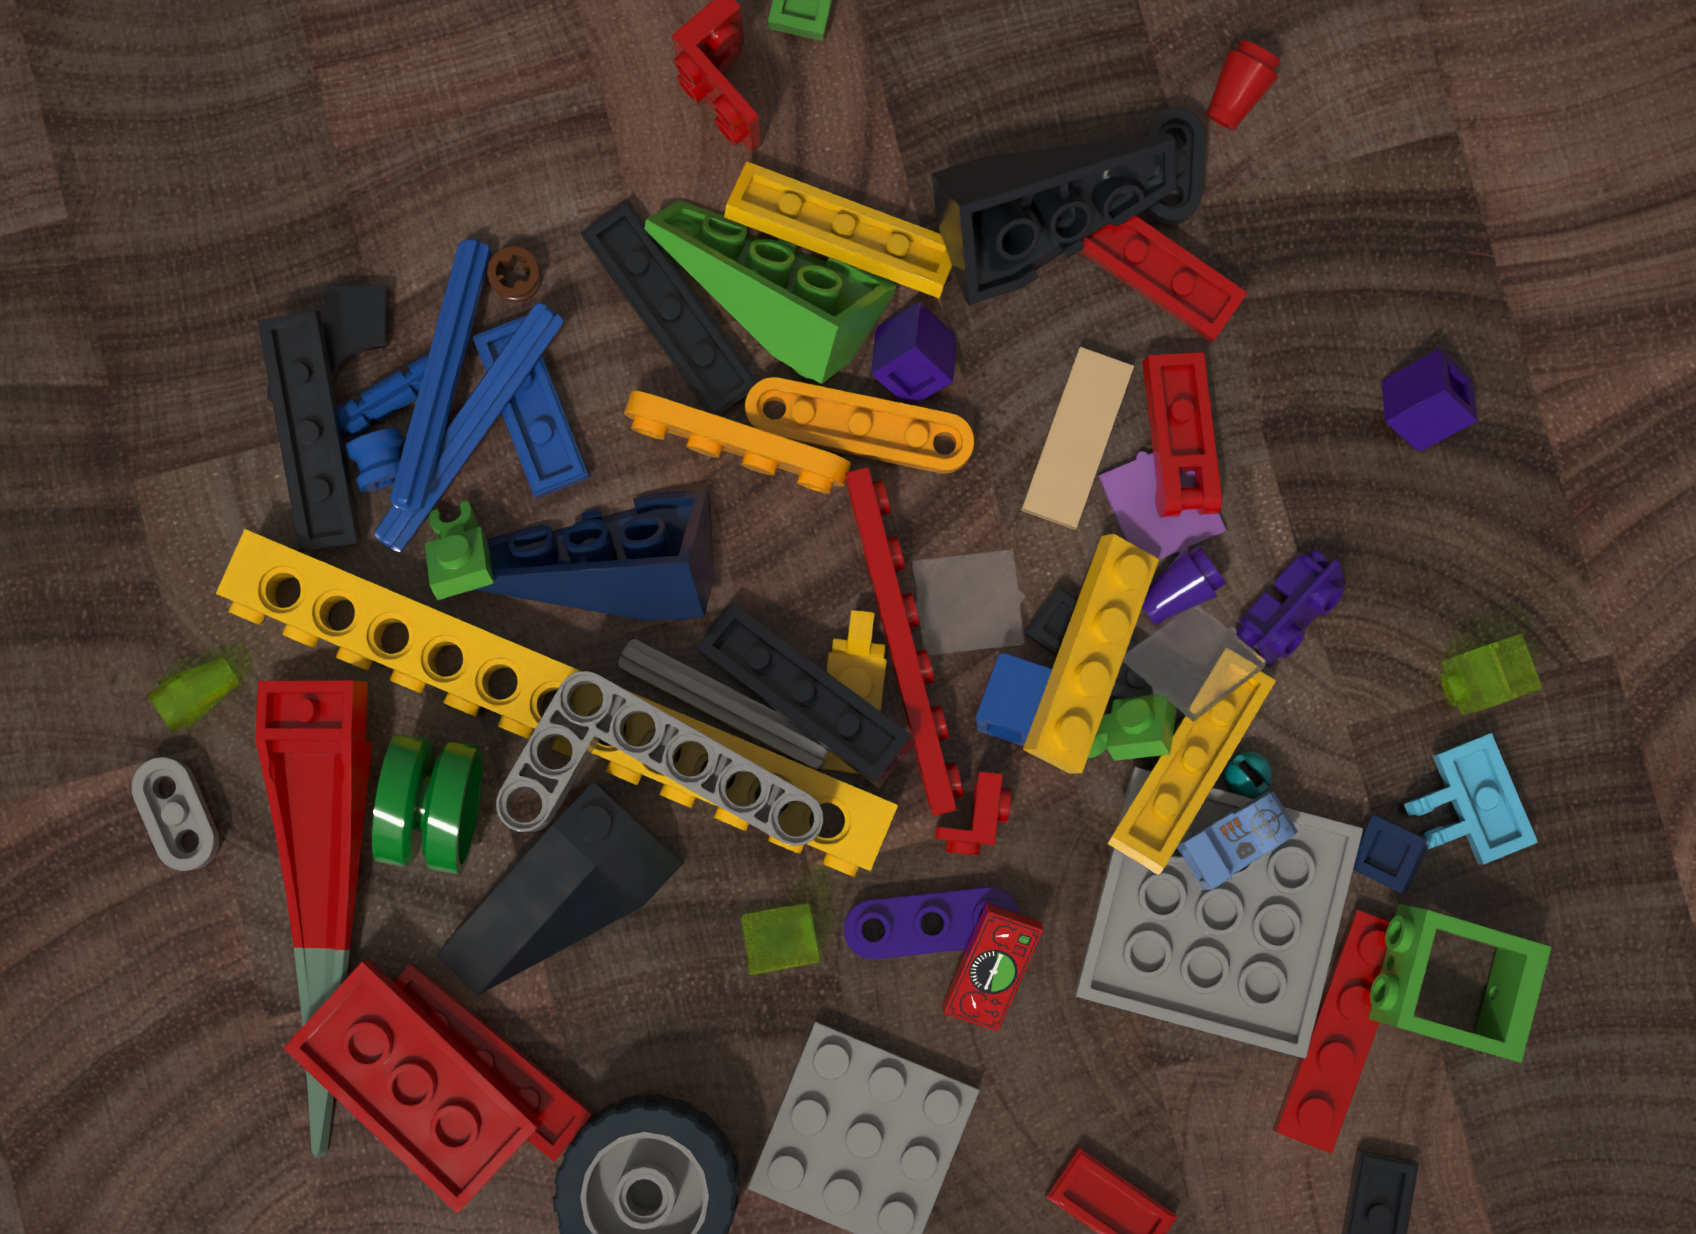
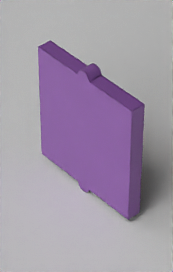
M1141 451L1136 455L1134 461L1098 476L1125 540L1159 560L1175 553L1179 555L1183 550L1188 553L1189 547L1226 532L1219 514L1199 515L1197 510L1181 511L1179 517L1160 518L1155 500L1157 482L1153 453L1147 455L1146 452ZM1195 471L1179 472L1181 488L1196 486Z

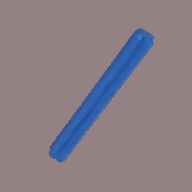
M468 238L466 241H461L456 251L390 496L391 505L403 511L415 513L425 508L486 278L488 263L492 255L491 247L477 239Z
M539 302L534 304L445 430L425 508L414 513L403 511L392 505L379 523L374 535L386 547L397 552H401L406 548L562 328L564 320L551 308Z

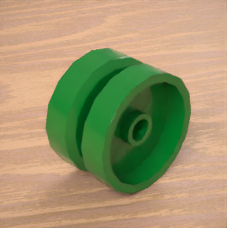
M397 733L394 735L383 761L375 800L372 827V853L375 862L409 866L416 859L422 847L424 861L428 870L462 874L472 848L481 802L484 768L482 746L449 741L442 748L435 763L434 748L430 739Z

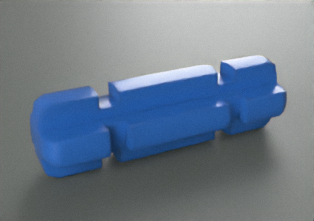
M424 355L408 365L410 370L404 374L399 370L360 393L362 399L357 402L352 398L337 407L343 431L350 437H355L370 428L369 422L373 419L380 422L417 400L416 394L420 389L428 355Z

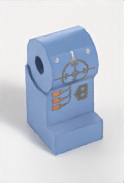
M1271 790L1236 810L1235 808L1183 838L1177 848L1202 890H1213L1230 879L1233 874L1283 844L1294 836L1298 830L1274 790Z

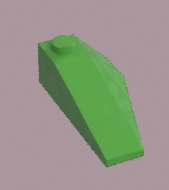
M680 200L646 219L644 229L773 357L794 368L799 375L813 379L820 384L851 363L890 302L897 287V284L886 278L829 257L828 261L796 251V244L780 238L778 241L749 235L745 225L724 218V215Z

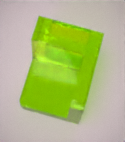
M810 902L748 913L742 916L741 922L749 961L747 963L749 975L820 963Z

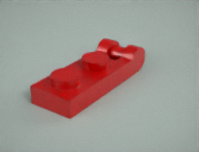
M1204 352L1148 355L1142 361L1157 482L1155 500L1158 515L1160 518L1179 517L1181 511L1197 510L1199 515L1219 514L1222 506V494ZM1195 471L1196 486L1181 488L1179 472Z

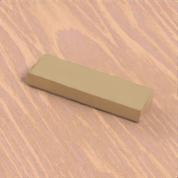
M1079 347L1021 511L1076 530L1134 368L1133 365Z

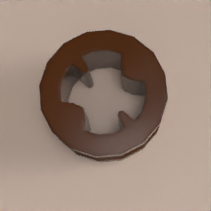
M509 246L502 248L492 256L488 263L487 275L490 284L498 296L508 302L520 303L528 301L536 295L541 287L542 273L540 266L532 253L523 247ZM516 261L524 262L525 264L522 267L526 274H530L527 282L517 280L513 288L506 287L507 280L504 275H500L503 267L512 269Z

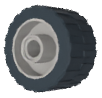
M651 1094L650 1097L641 1098L634 1096L623 1099L617 1105L606 1107L588 1122L571 1141L563 1154L564 1160L557 1169L554 1181L556 1193L553 1197L554 1212L557 1213L559 1222L557 1227L560 1234H728L731 1225H733L740 1193V1183H738L737 1176L739 1167L736 1155L733 1156L730 1149L729 1139L724 1131L718 1129L713 1123L714 1119L704 1111H698L690 1106L691 1103L679 1098L674 1100L665 1098V1095Z

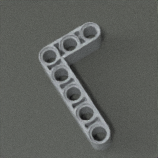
M589 671L576 672L568 676L560 685L500 789L496 800L497 813L501 821L510 829L519 832H535L547 827L556 816L597 742L601 739L783 843L792 846L805 845L817 837L823 825V811L818 801L810 794L602 676ZM584 684H594L600 687L603 693L602 706L597 713L591 716H579L572 706L574 692ZM637 713L648 714L655 722L656 732L654 738L644 746L635 747L630 745L624 737L626 721ZM554 736H565L572 745L573 754L571 760L561 769H550L542 758L544 744ZM696 742L705 747L708 753V764L702 773L688 777L678 771L675 757L677 751L683 745ZM740 772L754 774L761 783L759 798L749 806L741 807L735 805L727 794L729 780ZM524 788H533L542 799L540 814L530 822L520 821L512 810L514 796ZM800 801L806 803L812 809L814 823L808 833L793 837L782 830L779 824V815L786 804Z

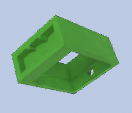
M1399 904L1396 916L1390 921L1386 931L1385 942L1387 950L1381 973L1376 977L1371 987L1370 1002L1372 1007L1368 1019L1522 1063L1552 947L1431 910ZM1436 930L1497 948L1475 1034L1414 1017Z

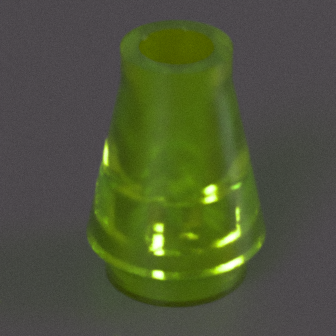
M220 656L206 664L157 680L159 686L148 692L147 695L171 733L183 726L189 730L230 691L241 684L224 657Z

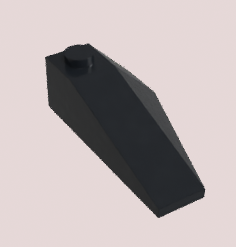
M1169 133L986 156L932 173L937 225L964 300L968 305H972L1025 287L1039 278L1036 273L1037 269L1062 253L1067 258H1070L1084 249L1081 242L1083 238L1089 237L1108 224L1120 226L1176 190L1175 138Z
M593 781L550 826L436 955L480 995L643 907L684 862L603 785Z

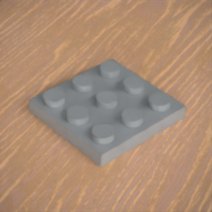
M815 1020L747 1189L854 1234H922L980 1090L973 1085Z

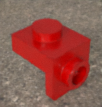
M977 772L975 774L969 830L935 827L933 839L946 840L945 852L980 856L981 844L995 845L997 822L1008 823L1011 804V788L1001 787L1003 774Z

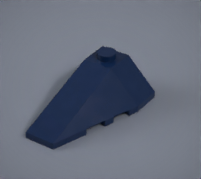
M708 489L652 493L634 498L635 508L602 517L600 508L581 513L583 521L552 531L549 526L540 524L487 539L494 584L474 590L645 621L686 620L689 618L705 617L714 581L711 499Z

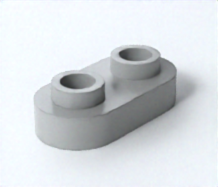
M154 758L142 764L132 780V796L158 857L168 867L180 871L197 870L206 866L213 860L218 851L219 833L193 772L183 762L171 758ZM169 776L174 780L176 790L170 798L165 799L160 795L158 788L161 780ZM188 830H193L199 838V844L192 852H187L181 844L182 836Z

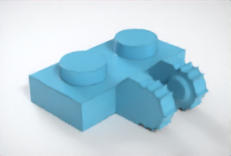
M1492 733L1482 735L1433 755L1432 757L1445 787L1429 792L1404 804L1408 816H1420L1433 811L1439 805L1451 801L1459 821L1446 826L1432 828L1422 836L1431 840L1428 849L1466 835L1478 864L1484 865L1538 843Z

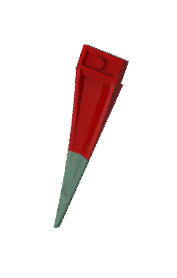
M258 681L255 741L267 790L286 892L295 955L302 1027L347 978L373 742H365L368 682ZM306 1071L311 1152L315 1158L324 1157L328 1152L334 1096Z

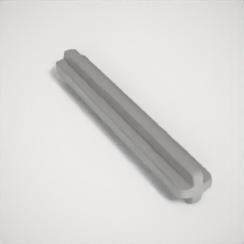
M632 639L620 654L618 667L627 674L804 766L819 770L826 762L830 751L777 711L637 639Z

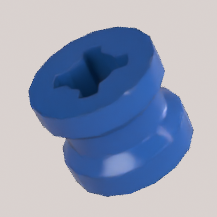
M390 428L372 432L346 444L345 449L348 458L357 463L360 472L356 478L359 491L372 492L394 485L402 456L401 447L405 442L401 429Z

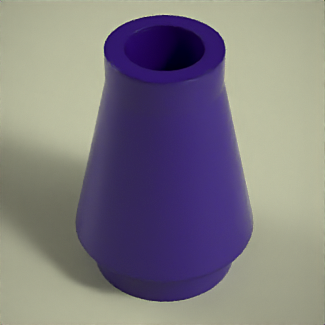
M1200 546L1188 554L1183 550L1150 585L1142 608L1155 626H1157L1165 619L1217 598L1218 596L1215 591L1223 587L1226 582Z

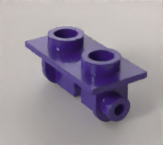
M1312 549L1307 555L1300 553L1273 583L1274 587L1287 597L1285 602L1280 604L1265 592L1245 615L1239 619L1238 624L1240 628L1234 635L1249 649H1253L1256 645L1266 667L1270 668L1279 657L1287 658L1303 641L1305 628L1318 614L1324 616L1331 612L1341 600L1344 593L1343 587L1346 585L1340 563L1337 560L1330 564L1315 549Z

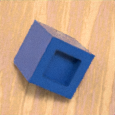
M1001 653L997 657L976 715L977 731L1024 747L1052 669Z

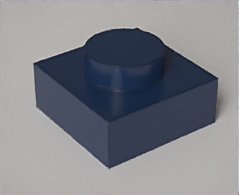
M1373 814L1360 841L1353 870L1401 894H1406L1431 840L1379 815Z

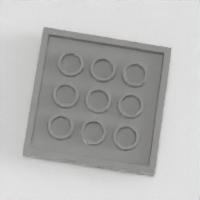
M1137 767L1132 768L1117 827L1152 771ZM1212 788L1183 838L1234 808L1236 810L1253 799ZM1284 807L1298 832L1283 844L1233 874L1230 879L1213 890H1202L1178 848L1175 849L1165 868L1158 875L1112 847L1074 996L1306 1059L1363 828Z

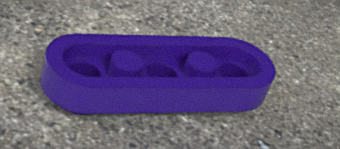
M994 887L872 899L858 903L849 911L844 922V936L850 949L866 959H884L966 950L979 921L980 912L986 903L1018 914L1020 913L1017 903L1012 896ZM928 912H936L943 919V927L937 934H926L921 928V919ZM876 918L884 924V935L877 941H869L862 934V926L868 919Z

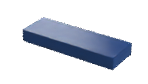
M526 316L472 336L486 372ZM541 356L502 411L503 418L536 499L590 479L543 356Z

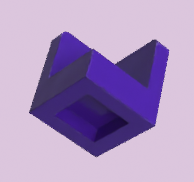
M919 301L877 327L871 374L901 402L915 405L953 382L956 336Z
M1440 348L1382 381L1385 422L1418 451H1422L1478 421L1473 380Z

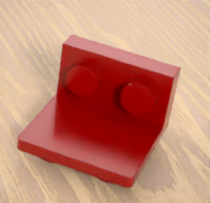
M713 0L672 34L676 56L672 61L680 72L675 78L693 102L698 104L704 99L718 116L713 119L714 124L733 146H737L742 142L753 153L761 146L759 116L722 74L742 53L740 47L744 44L741 6L735 0Z

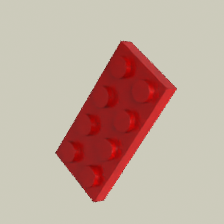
M370 958L365 959L357 966L283 1048L457 1214L543 1123Z

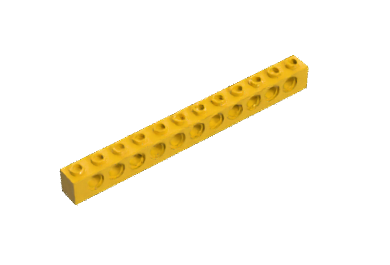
M246 529L243 531L216 592L217 595L233 601L229 608V613L260 626L266 615L286 623L282 635L312 648L316 647L319 638L338 645L340 648L336 658L366 671H369L373 661L394 669L390 681L421 694L426 684H430L448 692L443 702L444 704L475 717L480 706L502 715L498 722V727L530 739L534 729H536L543 717L542 703L544 698L549 693L558 690L568 676L576 672H582ZM297 578L301 587L299 599L292 606L281 608L276 601L277 587L285 579ZM350 600L355 609L353 622L344 630H333L329 623L331 608L339 601ZM394 623H404L409 631L407 645L398 653L388 654L382 645L384 631ZM456 645L463 654L462 667L456 674L443 677L436 669V656L442 648ZM511 668L517 676V688L510 697L497 700L490 694L488 687L489 679L496 670ZM594 684L580 686L574 692L572 698L574 711L582 717L597 713L603 703V693L600 687ZM632 693L810 794L818 801L819 805L833 804L842 811L845 819L842 831L833 838L817 836L807 845L826 852L822 864L852 877H855L859 867L871 871L898 807L897 804ZM637 713L631 716L626 721V734L624 736L626 741L635 747L648 744L654 738L656 732L653 718L645 713ZM554 736L555 741L551 749L572 757L573 750L570 741L565 736ZM598 741L592 751V754L609 760L605 771L635 785H638L642 775L664 784L659 795L690 808L693 807L696 798L717 806L614 746H605ZM696 742L683 745L680 758L676 763L678 771L688 777L702 773L708 763V753L705 747ZM740 772L735 775V780L732 786L727 789V794L735 805L741 807L749 806L756 802V794L761 787V783L754 774ZM800 801L790 802L788 807L780 813L779 824L786 834L793 837L802 836L811 829L810 816L813 811L806 803ZM719 806L713 817L744 831L747 830L749 825L746 821ZM769 836L768 841L798 854H801L804 845L792 846L783 843L772 836Z

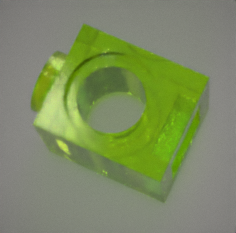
M1522 633L1442 661L1445 673L1440 675L1444 694L1453 707L1459 706L1462 715L1476 713L1543 689Z

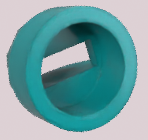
M1243 751L1233 755L1223 771V778L1227 788L1233 794L1248 798L1263 794L1269 788L1273 777L1269 761L1262 754L1254 751ZM1243 760L1263 780L1258 787L1238 767Z

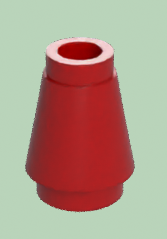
M1241 40L1235 50H1228L1210 101V107L1205 115L1220 126L1235 131L1239 123L1245 119L1278 79L1275 72L1281 63L1280 60L1264 48L1252 42Z

